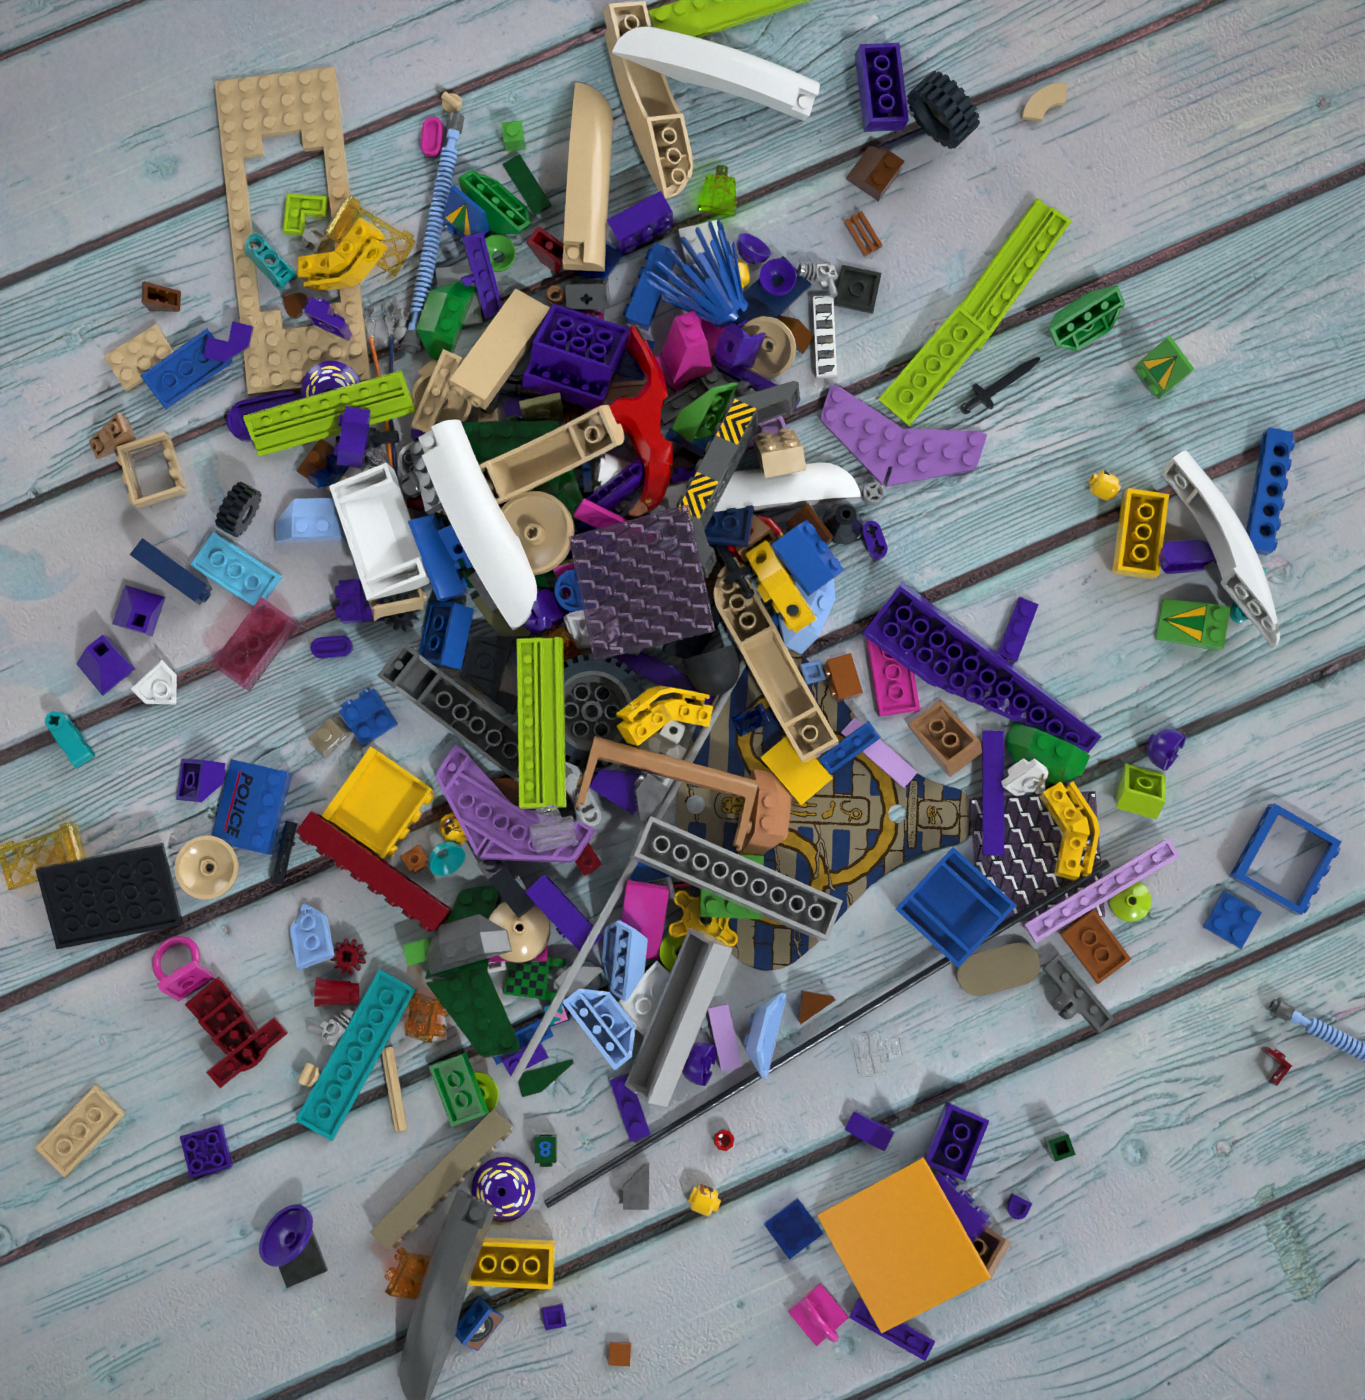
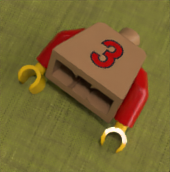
M753 514L749 548L727 547L732 556L736 557L740 566L745 567L742 561L745 563L749 561L746 556L747 552L766 540L772 545L777 541L776 537L780 539L784 536L782 534L783 530L772 518L761 515L755 516Z

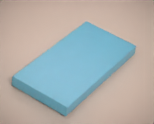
M212 532L190 564L191 567L258 611L261 610L282 579L281 575L215 532Z

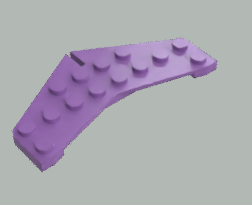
M835 385L830 386L821 413L822 424L881 485H883L888 468L892 469L886 487L972 471L978 465L987 434L979 431L902 428L841 387Z
M454 745L436 773V780L477 857L487 842L490 841L481 854V859L571 863L578 859L595 833V829L585 823L573 822L529 809H520L518 806L513 805L471 757L457 745Z

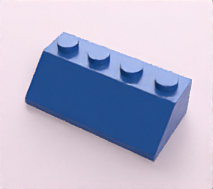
M433 514L409 520L408 524L437 600L447 602L468 594L466 588H469L465 576L461 577L459 572L461 568L459 559L452 560L438 534L439 530L446 527L443 518Z

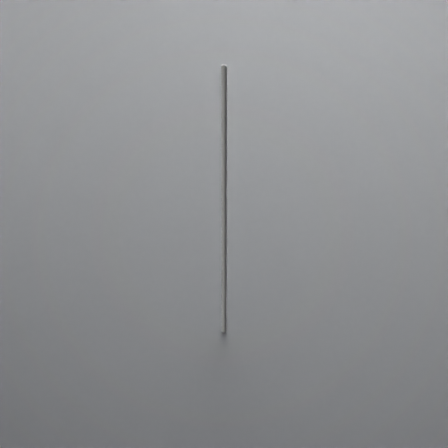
M743 657L739 660L740 673L738 679L747 665ZM735 685L729 691L720 695L712 710L710 726H703L684 761L693 763ZM673 780L654 818L662 820L682 782ZM630 859L512 1073L511 1077L519 1081L638 861Z

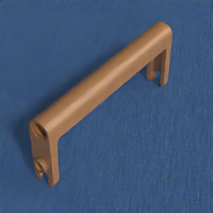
M594 736L584 775H579L576 787L580 788L575 807L578 808L580 804L583 805L585 803L597 760L607 761L741 798L742 806L732 845L736 847V851H741L745 835L750 833L752 822L749 819L758 788V781Z

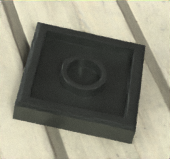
M842 265L836 289L838 295L834 299V306L873 314L882 273Z
M313 1230L304 1250L291 1262L279 1266L286 1288L328 1271Z

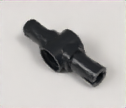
M369 428L366 451L377 450V447H380L382 444L399 443L398 431L380 432L376 428ZM336 436V443H339L340 436Z

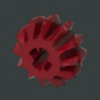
M346 938L343 941L344 945L341 942L336 943L339 950L333 949L334 954L337 955L330 960L338 962L334 965L335 969L342 966V974H345L347 968L349 974H354V968L357 971L362 969L359 963L366 964V960L362 959L361 956L367 955V952H360L364 945L359 944L356 947V939H353L350 944L349 939ZM346 951H347V953L352 952V954H353V955L351 956L352 961H351V960H347V961L345 960V958H346V956H347V955H346Z

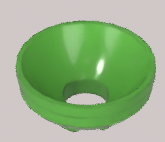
M503 235L487 237L485 241L493 272L508 270L516 258V249L513 242ZM496 252H501L505 255L502 262H495L493 260V255Z

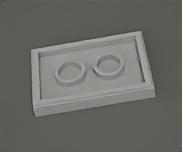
M469 264L435 268L437 288L455 281L460 282L461 277L472 274ZM476 291L463 327L483 325L482 311Z

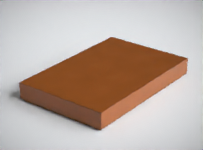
M1094 908L1059 932L1060 936L1097 984L1131 960V957Z

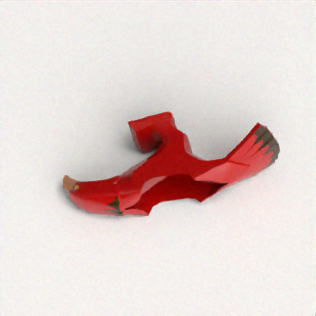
M635 325L629 328L626 350L643 371L647 382L635 398H617L609 407L616 423L621 424L623 431L629 436L637 457H640L643 462L645 480L643 482L642 494L635 506L628 511L629 515L640 517L656 509L662 502L675 467L673 466L672 443L665 440L660 431L661 408L664 406V399L668 397L664 374L639 326Z

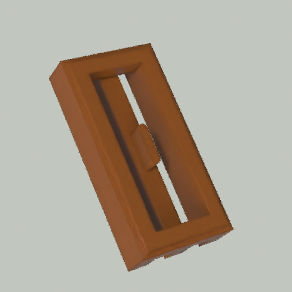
M862 211L857 215H853L850 219L844 220L845 226L864 257L882 247L881 241ZM859 219L861 220L870 237L872 238L873 242L875 243V246L872 244L871 240L869 239L868 235L866 234L865 230L860 224ZM853 222L870 249L867 250L852 226Z

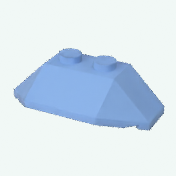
M333 498L294 499L275 521L276 542L347 540Z
M834 579L809 596L806 595L797 581L794 580L795 585L816 615L817 620L795 633L793 629L791 631L787 629L783 622L785 618L780 612L778 622L783 642L787 648L802 654L819 637L835 600ZM791 604L787 607V611L790 614H796L799 611L796 605Z
M618 920L605 927L602 965L605 976L610 984L608 986L609 991L622 1000L627 1001L644 975L648 939L636 929Z
M578 989L563 1001V1004L614 1070L632 1057L636 1025L610 992Z
M780 993L757 1007L755 1014L751 1013L748 1026H751L750 1034L745 1035L743 1043L760 1076L765 1080L768 1078L787 999L785 993Z

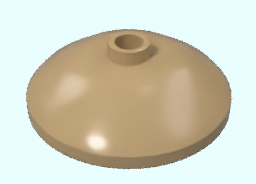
M763 316L750 320L741 328L749 336L763 332L766 333L752 368H744L763 378L777 377L789 369L795 358L796 343L792 332L783 322L773 317ZM767 341L772 343V348L768 347Z
M434 371L423 375L412 389L411 398L416 411ZM450 390L446 398L447 404L443 406L437 422L447 420L465 422L470 415L472 404L463 397L455 396Z
M200 836L190 840L181 848L175 861V876L178 884L187 894L198 899H214L222 896L232 888L239 872L238 857L234 849L223 839L214 836ZM209 864H212L214 867L211 872L207 869Z
M506 902L499 905L492 912L489 920L508 931L512 949L511 952L498 955L499 957L510 962L522 963L536 958L543 952L550 938V923L548 917L536 904L520 918L515 915ZM516 925H522L523 930L518 932L515 929Z

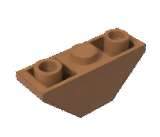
M117 413L89 440L90 448L94 452L96 459H100L118 452L117 446L135 441L136 437L129 420L121 413Z

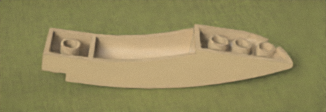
M635 1L608 4L603 9L607 26L605 38L622 103L649 173L658 191L662 192L665 199H669L679 194L685 188L693 171V156L684 116L678 109L665 75L612 54L615 44L626 32L638 27H651L646 2Z
M576 82L568 156L563 269L605 271L613 114L608 101L598 90L589 85Z
M601 405L567 424L479 466L499 505L621 445L624 441V433L621 424L616 423L609 405ZM444 508L437 511V513L447 516Z
M735 557L734 559L737 562L739 568H742ZM725 565L719 572L714 587V599L717 610L801 762L811 761L838 745L839 740L811 694L775 624L747 576L744 577L750 589L754 590V596L751 599H745L737 582L728 585L724 584L723 580L730 574Z

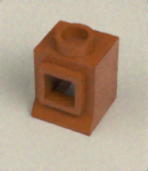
M417 844L400 856L409 871H413L414 874L428 866L429 856L421 845Z

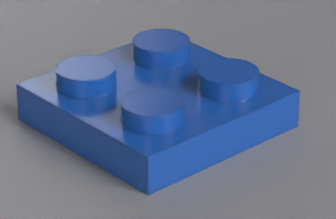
M1222 891L1203 928L1233 946L1242 949L1262 912L1228 892Z

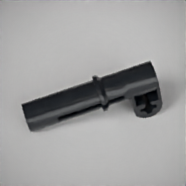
M510 374L486 410L481 407L479 408L484 413H493L498 408L501 394L515 396L518 400L521 397L532 399L547 394L522 387L524 374L519 376ZM561 399L563 406L571 407V402Z

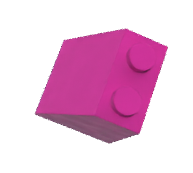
M695 310L674 318L662 350L674 385L713 372L707 341Z

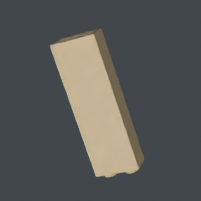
M515 289L449 379L451 392L457 397L465 398L473 406L486 410L532 345L550 307Z

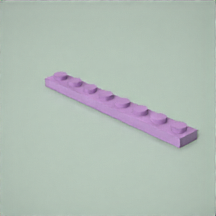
M1166 838L1026 922L1024 926L1034 943L1180 857L1170 839Z

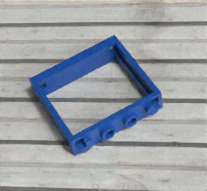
M1275 803L1268 804L1229 877L1294 915H1302L1309 909L1311 904L1309 901L1312 895L1319 891L1321 886L1319 882L1322 877L1328 874L1331 868L1329 864L1339 854V846L1342 841ZM1278 815L1328 843L1324 854L1296 904L1246 876L1250 865Z

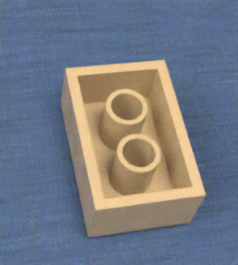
M784 428L778 430V433L770 434V432H763L758 434L757 437H753L756 459L765 478L806 470L803 445L794 430Z

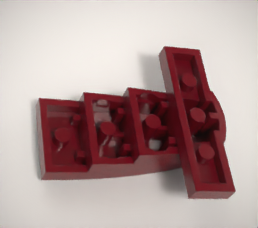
M220 976L185 1003V1006L199 1020L200 1026L212 1037L211 1040L226 1054L206 1072L219 1088L223 1087L241 1071H247L258 1065L267 1055L268 1050L288 1034V1031L275 1016L258 1029L243 1005Z

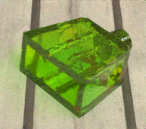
M718 165L715 175L707 174L698 200V212L736 216V181L734 177L728 176L729 168L727 166Z

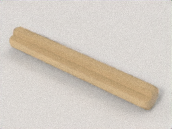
M386 1047L381 1054L395 1132H402L407 1130V1123L393 1047Z

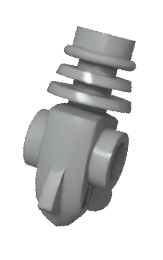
M825 263L799 264L798 276L805 277L811 281L814 280L821 287H827L831 298L838 295L834 281L838 278V273L833 265Z
M345 1006L344 1009H341L342 1014L337 1013L340 1017L334 1016L337 1021L331 1019L329 1022L324 1021L321 1026L309 1024L307 1031L320 1035L322 1045L334 1047L337 1040L342 1037L346 1030L343 1025L348 1027L346 1022L350 1023L348 1019H352L355 1013Z

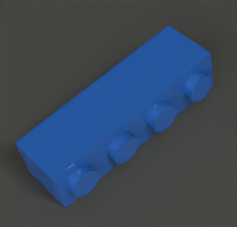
M654 243L653 248L648 249L645 257L647 263L645 267L640 268L638 274L639 283L637 286H633L630 297H633L631 303H627L623 311L625 323L632 326L638 325L640 329L649 331L663 292L647 284L644 279L656 282L655 279L647 274V271H651L668 282V275L655 265V261H660L669 270H673L675 262L666 252L668 247Z

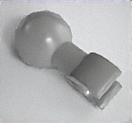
M403 308L395 309L398 326L394 328L393 337L403 342L405 332L408 330L406 328V320L410 318V311L403 312Z

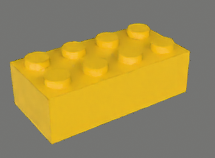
M1130 488L1122 493L1112 574L1152 580L1159 576V554L1163 547L1169 494Z
M485 1237L468 1286L552 1289L554 1284L556 1240Z

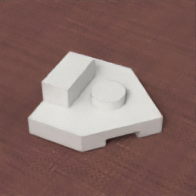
M161 660L131 690L145 704L176 705L177 674Z
M1023 758L1007 770L1009 776L1001 781L1002 786L1015 796L1024 795L1026 792L1042 794L1045 791L1048 770L1047 767L1036 759L1028 762Z

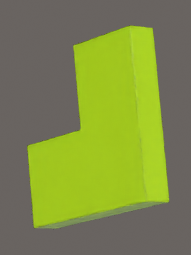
M287 193L283 234L302 236L305 231L306 217L326 218L328 197Z

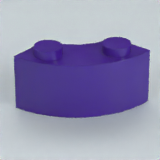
M346 406L344 414H340L338 426H341L340 441L335 444L334 455L337 456V465L362 469L371 410Z

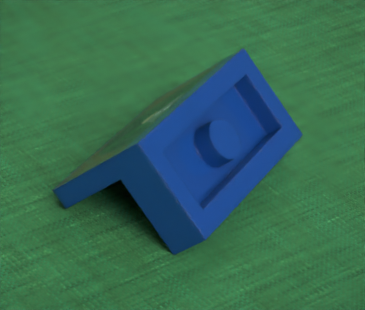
M478 1296L458 1322L455 1336L462 1345L479 1351L504 1319V1316L493 1310L485 1299Z

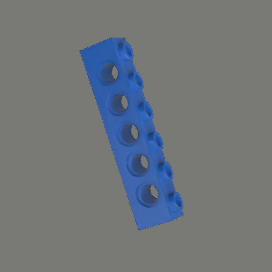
M1270 427L1263 432L1246 527V532L1256 553L1265 556L1271 554L1277 548L1278 539H1276V532L1281 526L1279 515L1285 504L1283 492L1288 486L1286 474L1290 470L1292 460L1289 459L1290 451H1293L1295 446L1294 432ZM1274 448L1280 451V457L1274 454ZM1270 468L1276 470L1277 477L1270 473ZM1267 488L1273 490V496L1267 494ZM1263 508H1267L1270 511V516H1266L1263 513ZM1260 527L1266 530V536L1260 534Z

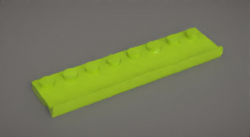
M679 0L649 10V17L654 28L702 38L812 0Z
M1040 198L1035 199L960 304L963 309L991 331L977 347L976 351L978 352L1072 222L1071 219L1053 207L1050 208L1041 202Z
M401 370L244 415L243 419L250 437L254 441L257 455L260 457L341 434V426H338L339 416L344 414L346 406L371 410L369 426L415 413L416 409Z
M563 638L517 639L519 808H565L566 765Z

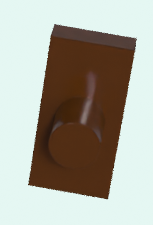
M323 439L318 440L297 469V472L315 484L335 457V447Z

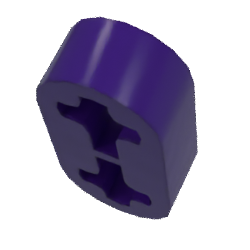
M868 521L862 527V536L870 557L875 560H881L887 554L888 547L880 525L876 521ZM868 526H871V528H876V531L874 532V539L872 538L871 533H866V531L868 530ZM874 542H877L879 548H883L881 555L873 552L875 549Z

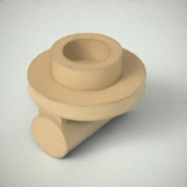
M445 91L441 96L443 99V109L447 113H458L462 108L460 96L454 93L449 94Z
M306 1062L297 1082L307 1087L316 1084L320 1077L318 1067Z

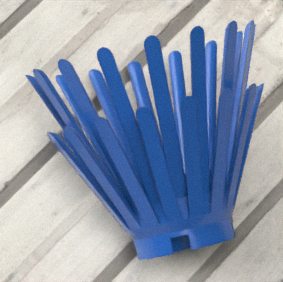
M718 219L717 226L721 246L712 222H708L713 238L710 245L715 258L699 227H696L695 232L705 252H699L697 255L685 237L681 238L682 244L698 268L693 262H690L688 265L684 264L672 249L668 248L666 250L667 254L701 292L681 274L675 275L660 261H655V265L668 275V279L689 296L651 271H647V274L655 279L656 282L650 279L644 280L647 284L663 292L662 296L667 298L662 299L663 301L686 312L695 310L697 317L711 322L715 329L718 326L722 329L739 318L737 314L739 308L745 312L748 302L743 297L735 243L733 241L731 251L723 223Z

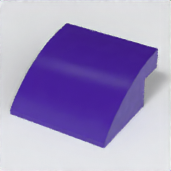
M552 304L532 343L531 360L523 375L522 387L547 395L560 392L562 400L589 409L604 405L626 346L629 328Z

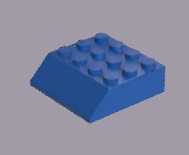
M952 847L895 910L959 968L1017 905Z

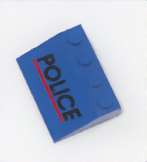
M231 759L211 836L221 838L234 847L272 855L293 773Z

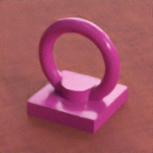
M171 937L165 940L154 953L152 970L155 977L160 981L157 983L158 988L161 992L178 1002L215 979L211 971L200 965L199 948L188 937ZM174 945L188 947L192 956L191 962L178 968L170 976L165 975L161 969V959L166 950Z
M821 1283L788 1310V1313L815 1346H818L826 1338L836 1343L839 1340V1336L835 1330L849 1318Z

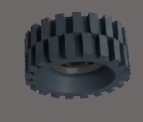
M932 71L909 92L907 103L910 105V111L914 112L913 117L920 122V127L927 131L926 134L929 137L932 136L934 141L940 142L943 147L947 146L948 149H955L980 124V120H978L979 113L975 112L977 110L976 106L971 104V98L964 94L965 90L962 87L959 88L955 80L951 81L949 76L946 74L943 76L942 72L938 71L936 73V71Z

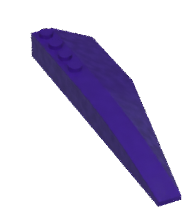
M903 581L897 586L862 633V635L929 685L939 687L950 694H955L971 703L974 702L981 705L987 710L1013 721L1023 723L1025 726L1043 731L1088 753L1102 737L1031 678Z

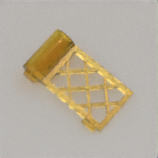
M352 196L349 198L344 197L324 234L340 244L360 217L362 218L363 215L366 216L373 225L375 223L380 225L377 226L378 229L385 228L390 233L391 238L382 240V243L392 242L395 253L383 254L380 258L383 263L378 260L375 265L396 277L416 242L413 240L414 235L406 230L400 232L364 210L360 206V201ZM403 239L409 243L407 250L398 252L396 240ZM396 256L398 265L395 270L387 266L385 258Z
M72 822L62 823L56 831L17 844L11 841L0 845V862L8 890L38 881L37 877L30 874L34 863L39 866L50 865L53 857L59 859L60 863L87 858L77 824L72 825ZM53 837L55 843L52 851L43 847L46 840ZM30 844L37 847L32 858L24 854L26 847ZM41 850L50 854L45 865L36 860ZM13 851L18 854L13 864L7 861L6 852ZM21 857L30 861L26 871L17 867ZM15 870L24 874L20 882L16 884L13 883L12 879Z

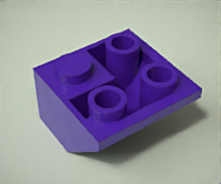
M125 585L112 624L153 637L166 597Z
M103 634L86 647L76 663L102 696L135 670L134 666L115 643Z

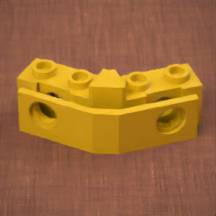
M360 217L335 251L297 257L298 277L308 281L303 282L304 287L315 292L354 287L366 278L388 249V246L382 243L385 235L375 225Z
M767 540L746 553L751 563L749 566L752 567V572L758 576L756 580L760 585L756 587L764 602L770 599L773 600L772 606L777 613L781 612L785 618L783 622L789 631L793 629L797 633L817 620L816 615ZM791 604L796 605L799 611L796 614H790L787 611V607Z
M661 685L649 688L616 713L618 717L623 718V721L617 725V728L626 743L639 746L671 720L709 727L713 706L705 705L704 700L705 698L709 699L710 695ZM675 692L674 699L665 697V700L653 702L660 695ZM685 698L694 699V702L688 704Z
M1059 782L1044 791L1039 797L1063 833L1054 875L1076 880L1080 877V873H1083L1082 876L1087 877L1092 872L1100 829L1096 815L1075 783L1071 782L1067 787H1064L1062 782ZM1090 835L1089 845H1086L1087 838ZM1086 851L1083 859V865L1080 866L1082 852Z

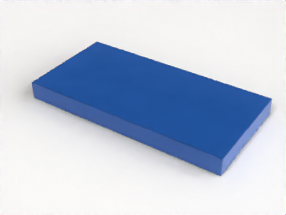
M208 328L140 375L165 410L233 363L231 359L223 363L204 358L207 337L215 339Z

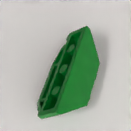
M473 169L459 177L458 181L462 192L485 211L489 227L495 234H518L531 225L527 207L497 180L483 174H478Z
M455 281L429 291L416 330L430 358L439 360L443 349L451 353L454 352L476 291L475 287L465 286Z
M1115 285L1088 292L1055 313L1048 327L1055 346L1079 351L1112 330L1121 309L1125 305L1119 286Z
M1014 722L1005 740L1015 764L1023 758L1028 762L1036 759L1047 767L1048 778L1046 781L1054 785L1083 775L1090 758L1089 754L1073 744L1038 729Z

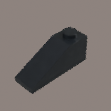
M484 859L477 865L518 918L535 906L501 860Z

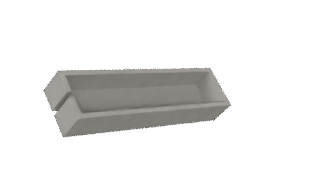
M689 928L625 1083L627 1088L649 1104L663 1107L668 1106L733 949L709 933Z

